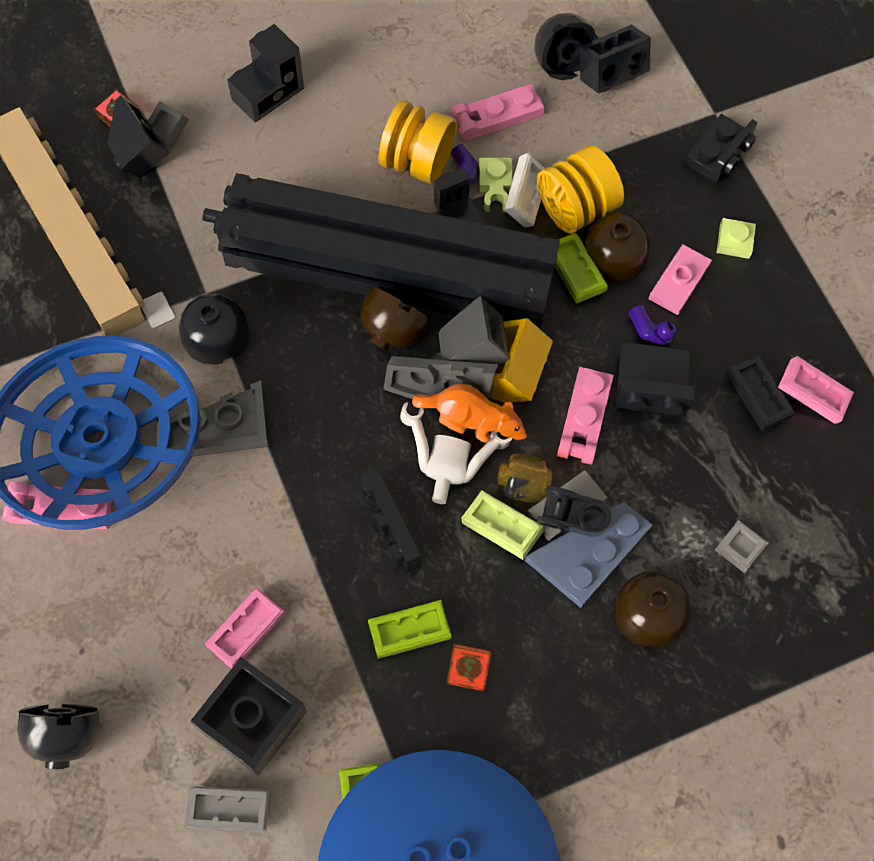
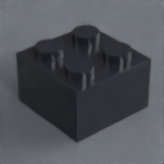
M240 657L190 722L197 730L259 776L307 713L303 702L244 658Z

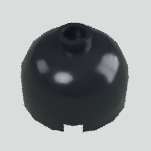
M573 13L556 14L548 18L540 26L535 37L534 52L539 65L551 78L558 80L573 79L578 76L574 72L580 71V46L599 38L595 34L594 28L581 16Z
M220 294L198 296L189 302L180 315L178 325L182 345L191 358L202 364L218 365L222 364L223 360L229 359L232 356L236 358L246 347L250 333L245 313L234 300Z
M49 704L22 708L19 710L17 727L19 742L23 750L35 760L45 761V768L70 767L71 760L82 758L91 751L95 744L100 726V710L98 711V708L94 706L62 704V708L50 709Z

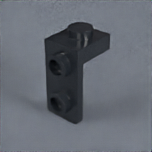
M465 168L455 172L444 173L434 180V204L441 216L486 225L469 197L470 176Z

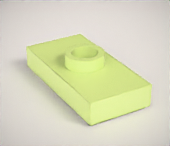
M484 491L479 493L461 518L462 524L522 560L543 533L542 525Z

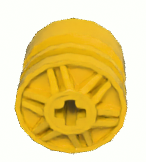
M406 100L399 101L394 107L383 131L378 154L380 166L387 169L394 166V170L401 174L405 172L411 163L410 175L412 178L434 185V180L442 175L450 157L457 131L456 119L435 111L425 121L424 107L418 105L413 108L411 102Z
M588 145L567 157L566 162L558 161L552 167H547L538 173L537 186L542 203L551 219L566 233L573 234L583 228V226L585 227L594 222L595 217L601 218L623 205L624 190L620 176L612 161L597 146Z

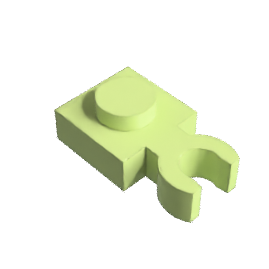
M479 158V193H486L484 197V210L486 212H490V205L493 201L501 202L502 210L506 212L504 209L508 199L507 193L510 192L513 181L512 158Z

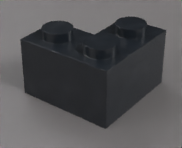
M275 24L264 31L258 32L249 40L252 63L243 69L237 70L227 79L231 99L255 123L304 89L299 47Z

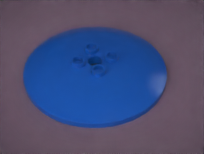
M428 750L404 755L384 763L361 779L347 793L333 814L323 836L318 861H560L556 841L547 818L528 790L517 779L495 764L474 755L449 750Z

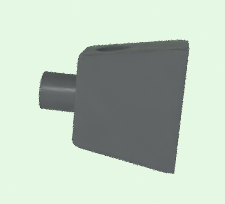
M479 296L441 328L438 333L441 351L430 358L435 360L498 364V366L510 359L502 315L482 296Z

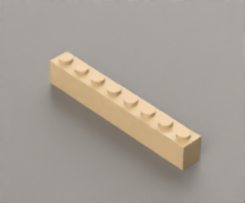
M20 107L0 116V156L106 336H117L143 323L145 319L141 308L145 306L141 295L136 288L129 290L126 282L130 281L128 274L120 262L114 265L110 257L115 254L105 237L99 239L95 232L100 229L90 212L84 215L81 207L85 206L76 188L69 190L66 184L70 182V179L61 164L55 166L52 162L56 156L47 140L40 142L38 136H41L42 133L34 118L26 119Z

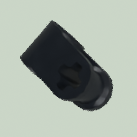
M546 486L545 493L548 495L543 514L538 516L537 523L553 529L571 531L589 537L602 535L607 530L611 522L612 513L605 502L579 495L564 488ZM560 501L561 504L558 511V515L555 516L554 513L557 506V502ZM596 509L602 513L604 523L599 527H590L583 519L584 513L587 510Z

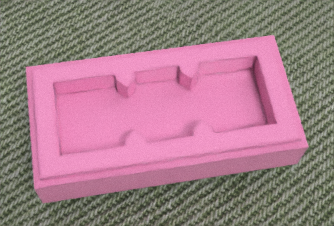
M682 244L650 293L649 300L679 315L709 268L712 260Z
M798 356L790 360L778 387L834 424L843 420L854 393Z
M256 587L204 645L232 669L240 657L244 659L248 657L284 617L285 611Z

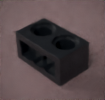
M631 24L580 46V80L599 94L649 72L651 37Z

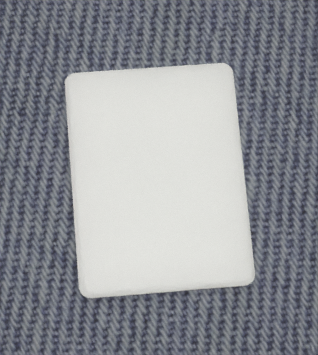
M162 292L143 300L145 306L142 310L152 328L175 319V315Z

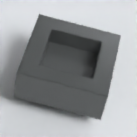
M159 101L148 121L161 141L172 147L189 119Z

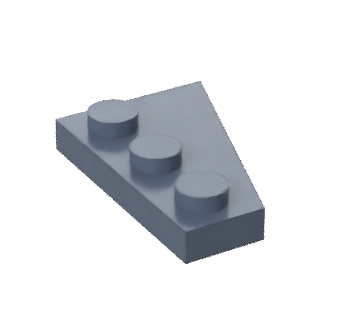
M625 502L610 509L612 513L611 522L602 535L589 537L570 531L525 557V561L582 608L652 527L651 523ZM601 514L586 524L590 527H599L604 523V517Z

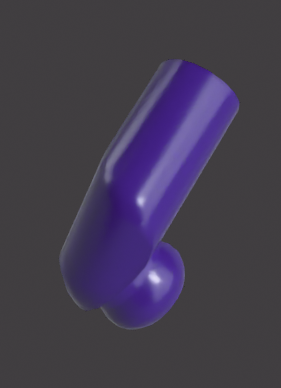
M458 144L452 149L451 156L459 164L458 170L465 168L470 176V183L473 184L479 172L478 162L463 144Z
M643 305L636 306L629 311L628 314L642 339L659 345L671 343L672 338L676 336L677 330L673 323L662 322L660 325L653 323Z

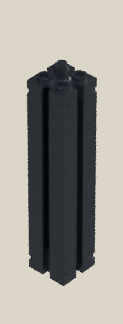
M239 173L235 174L232 186L227 185L224 192L223 202L228 207H224L223 211L205 208L203 211L202 220L214 223L213 231L218 236V250L222 252L225 266L233 268L243 267L247 271L364 296L367 295L371 287H376L400 299L406 305L458 315L475 299L482 296L502 315L503 322L528 318L540 330L560 240L552 238L540 239L537 235L259 177L252 179L249 175Z

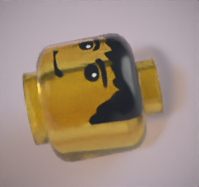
M514 453L509 458L507 464H500L497 485H503V493L507 499L534 504L542 496L547 497L548 494L545 493L546 486L551 485L552 469L547 468L545 460L541 457Z

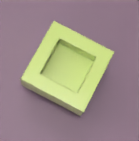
M723 218L720 224L716 253L749 259L753 252L756 224Z

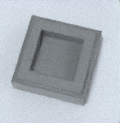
M738 520L715 551L745 573L768 542Z

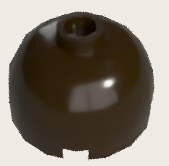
M620 212L610 213L595 220L588 229L583 244L600 274L608 277L607 280L612 282L628 281L639 275L643 266L647 263L650 251L649 235L642 223L633 216Z
M371 287L361 307L362 325L372 335L369 341L388 351L390 345L400 349L411 347L420 340L431 322V319L414 307L410 308L402 303L400 299L376 287Z
M644 571L631 577L619 590L615 603V622L622 634L632 643L639 646L646 645L663 648L675 642L687 628L691 614L690 597L684 586L672 575L660 571Z

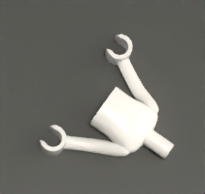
M406 402L400 414L402 422L405 425L412 426L417 445L420 470L426 476L436 480L432 501L438 504L446 503L450 484L468 483L496 449H505L513 439L507 437V439L502 440L497 436V431H492L489 442L479 450L467 467L471 448L469 442L450 436L436 435L429 456V446L421 422L424 409L420 408L418 415L411 416L406 411L408 402Z

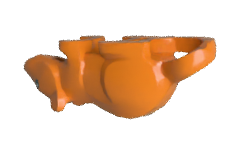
M455 384L433 395L415 394L412 399L414 407L423 409L437 408L441 414L439 422L458 433H464L466 428L476 429V438L484 443L489 442L491 438L490 431L500 432L503 436L511 437L515 440L527 438V433L521 419L513 411L512 402L508 401L503 406L489 401L478 389L471 385Z

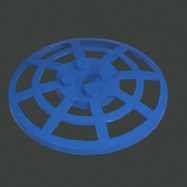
M94 336L77 339L56 346L34 358L23 366L0 391V430L6 417L25 425L20 442L22 462L0 467V498L10 509L23 518L45 527L61 530H87L108 526L130 518L149 507L163 496L180 478L192 458L198 441L201 422L199 402L194 387L183 368L169 354L156 346L138 339L121 336ZM98 353L127 354L121 373L99 372L78 377L71 360L78 357ZM141 358L152 361L165 369L177 381L180 388L162 399L149 384L135 377ZM58 366L65 384L49 393L36 406L33 412L14 405L18 396L33 381ZM116 385L111 398H87L84 388L90 386ZM130 389H133L144 395L153 406L134 416L130 408L124 403ZM71 395L74 405L69 407L57 421L45 417L55 404L66 396ZM187 400L191 421L189 439L184 450L169 449L171 423L168 412ZM159 418L160 435L157 447L139 444L141 438L140 428ZM37 430L51 434V448L53 452L34 458L33 443ZM104 432V436L100 441L96 443L87 442L92 434ZM133 457L150 460L139 474L129 482L123 483L119 470L127 465ZM160 462L176 464L173 470L156 488L140 500L131 503L128 493L145 482L157 469ZM60 464L71 475L62 489L59 490L46 482L39 471ZM27 475L39 491L54 500L43 514L40 515L21 504L8 490L4 481ZM105 477L110 491L93 495L76 494L85 479ZM114 500L117 508L115 512L83 520L58 519L68 504L94 505Z

